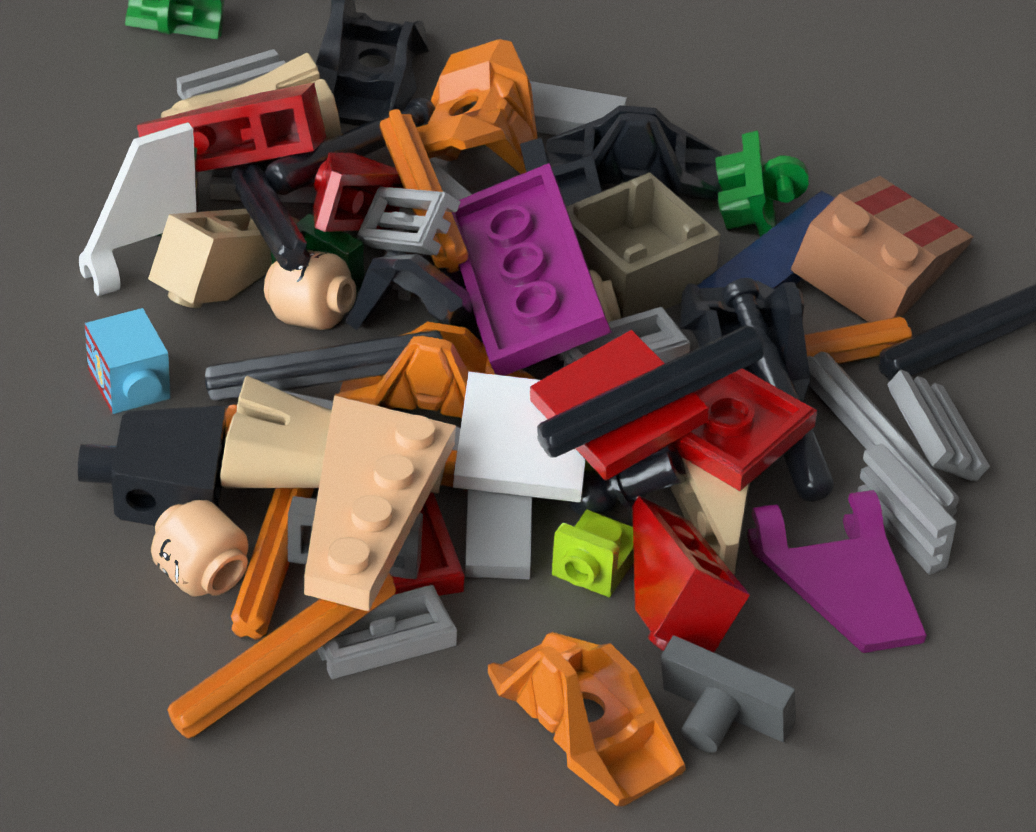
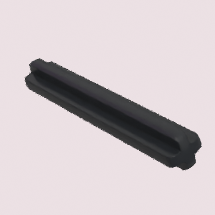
M249 163L245 170L236 167L231 175L236 185L235 191L280 267L290 272L297 264L306 267L311 259V255L306 249L307 241L261 168L253 163Z
M1036 284L883 349L879 354L880 362L878 363V368L880 372L884 373L889 381L899 370L906 371L910 376H913L1036 322Z
M743 326L539 423L537 426L538 442L549 457L556 458L761 360L764 356V342L752 326Z
M431 330L215 364L206 368L205 385L211 400L222 401L239 398L246 376L284 391L383 376L388 372L413 337L444 338L440 331Z

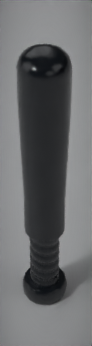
M416 98L408 103L406 110L401 111V114H410L417 128L428 124L435 107L426 98ZM372 120L350 131L327 139L314 151L289 155L268 165L265 176L278 195H287L315 181L318 169L327 160L329 153H355L364 157L387 146L380 129L381 121Z
M740 278L732 281L722 291L725 304L730 308H734L741 327L752 326L764 342L763 358L751 364L755 376L800 400L779 346L772 342L759 305L756 303V299L760 294L756 281L752 278ZM812 429L783 455L799 497L805 501L814 502L827 497L834 488V482Z

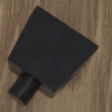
M226 406L127 412L122 415L116 446L80 445L78 455L79 482L112 484L114 514L120 520L156 526L158 519L167 509L177 504L184 505L193 500H208L219 508L222 490L220 476L227 437Z

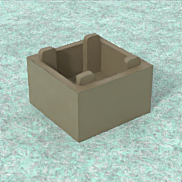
M650 172L567 206L589 270L597 272L602 281L612 280L621 319L659 307H663L665 310L681 303L682 292L687 284L694 283L698 285L717 270L721 234Z

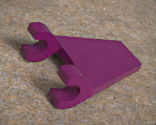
M874 490L849 494L848 501L853 513L845 514L843 518V525L849 540L803 547H788L784 519L777 504L752 508L751 515L756 528L748 529L747 539L753 555L772 569L862 653L925 643L927 635L887 540L881 504Z

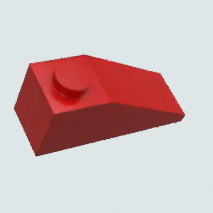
M315 83L260 92L137 125L139 137L188 122L193 128L194 148H197L198 172L311 152L327 137Z
M329 153L327 160L318 169L314 182V188L317 192L313 206L315 228L324 232L360 230L378 188L404 189L397 169L355 153ZM387 204L384 212H399L402 207H394ZM377 225V228H376V229H393V228H385V227H380V226Z
M638 496L632 506L635 610L651 631L648 639L664 651L674 635L714 653L750 595L691 521Z

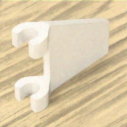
M188 122L133 139L84 252L79 256L81 274L85 279L93 276L94 292L98 297L120 290L119 271L112 252L115 248L162 234L169 214L196 212L193 128Z

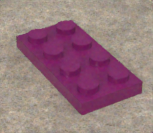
M550 163L459 200L460 205L457 211L451 213L468 251L467 261L459 264L470 296L489 362L496 375H508L612 333Z

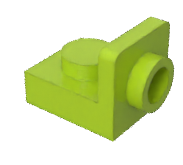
M586 510L575 527L562 523L556 530L554 535L552 575L566 580L573 585L584 587L610 598L634 563L633 527Z

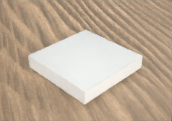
M476 372L468 373L453 488L581 502L585 468L584 457L576 449H573L556 458H551L538 442L537 426L539 423L547 420V418L530 401V386L540 380Z

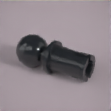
M670 443L606 481L596 470L584 471L581 502L569 501L571 509L581 517L586 510L605 516L612 511L617 499H619L624 507L630 508L638 496L644 497L660 489L684 483L686 481L684 462L677 448Z

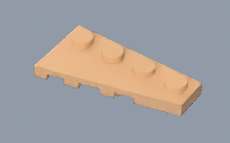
M334 395L305 570L304 595L365 611L370 610L455 445L456 425Z

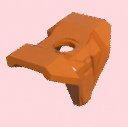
M498 39L451 54L430 100L435 110L427 125L417 127L429 159L438 158L445 161H453L458 158L461 150L486 145L520 174L526 173L520 144L537 139L531 83L513 43ZM477 102L470 110L463 113L464 106Z
M426 322L406 334L437 330L441 332L444 339L426 336L413 337L385 375L344 381L340 392L336 393L335 396L387 409L404 408L413 410L417 406L420 409L438 411L439 409L442 415L462 418L468 373L496 374L489 362L484 344L467 328ZM523 369L505 375L510 377L536 379Z
M551 632L545 636L540 645L503 664L494 662L488 664V675L498 696L516 701L532 718L538 719L549 732H555L553 740L567 753V767L616 806H626L681 775L686 770L683 759L639 671L611 643L598 645ZM583 699L597 702L604 710L603 716L594 722H589Z

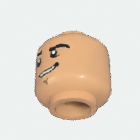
M308 250L311 259L307 266L297 264L291 272L281 268L277 261L273 263L265 277L264 293L274 315L288 325L316 330L331 329L353 307L356 299V285L346 262L339 256Z
M193 500L184 505L177 504L167 509L158 519L155 526L156 533L151 546L152 558L154 563L182 591L192 597L206 594L217 596L229 591L243 577L248 565L247 553L249 545L247 536L215 504L208 500Z

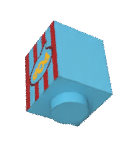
M143 308L85 323L88 370L112 414L170 399L168 351Z

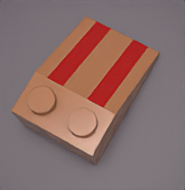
M878 176L840 193L809 224L791 271L868 322L898 316L902 317L970 245L974 236L885 178Z

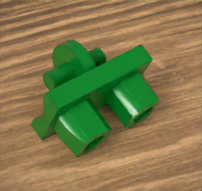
M129 0L125 25L158 30L159 33L163 34L178 33L218 40L222 36L224 0Z
M757 130L742 134L743 151L716 157L715 160L718 180L722 192H718V202L726 229L730 230L756 224L761 237L777 225L774 200L788 203L799 198L808 188L809 175L806 165L795 157L780 155L765 163L762 159L761 138Z

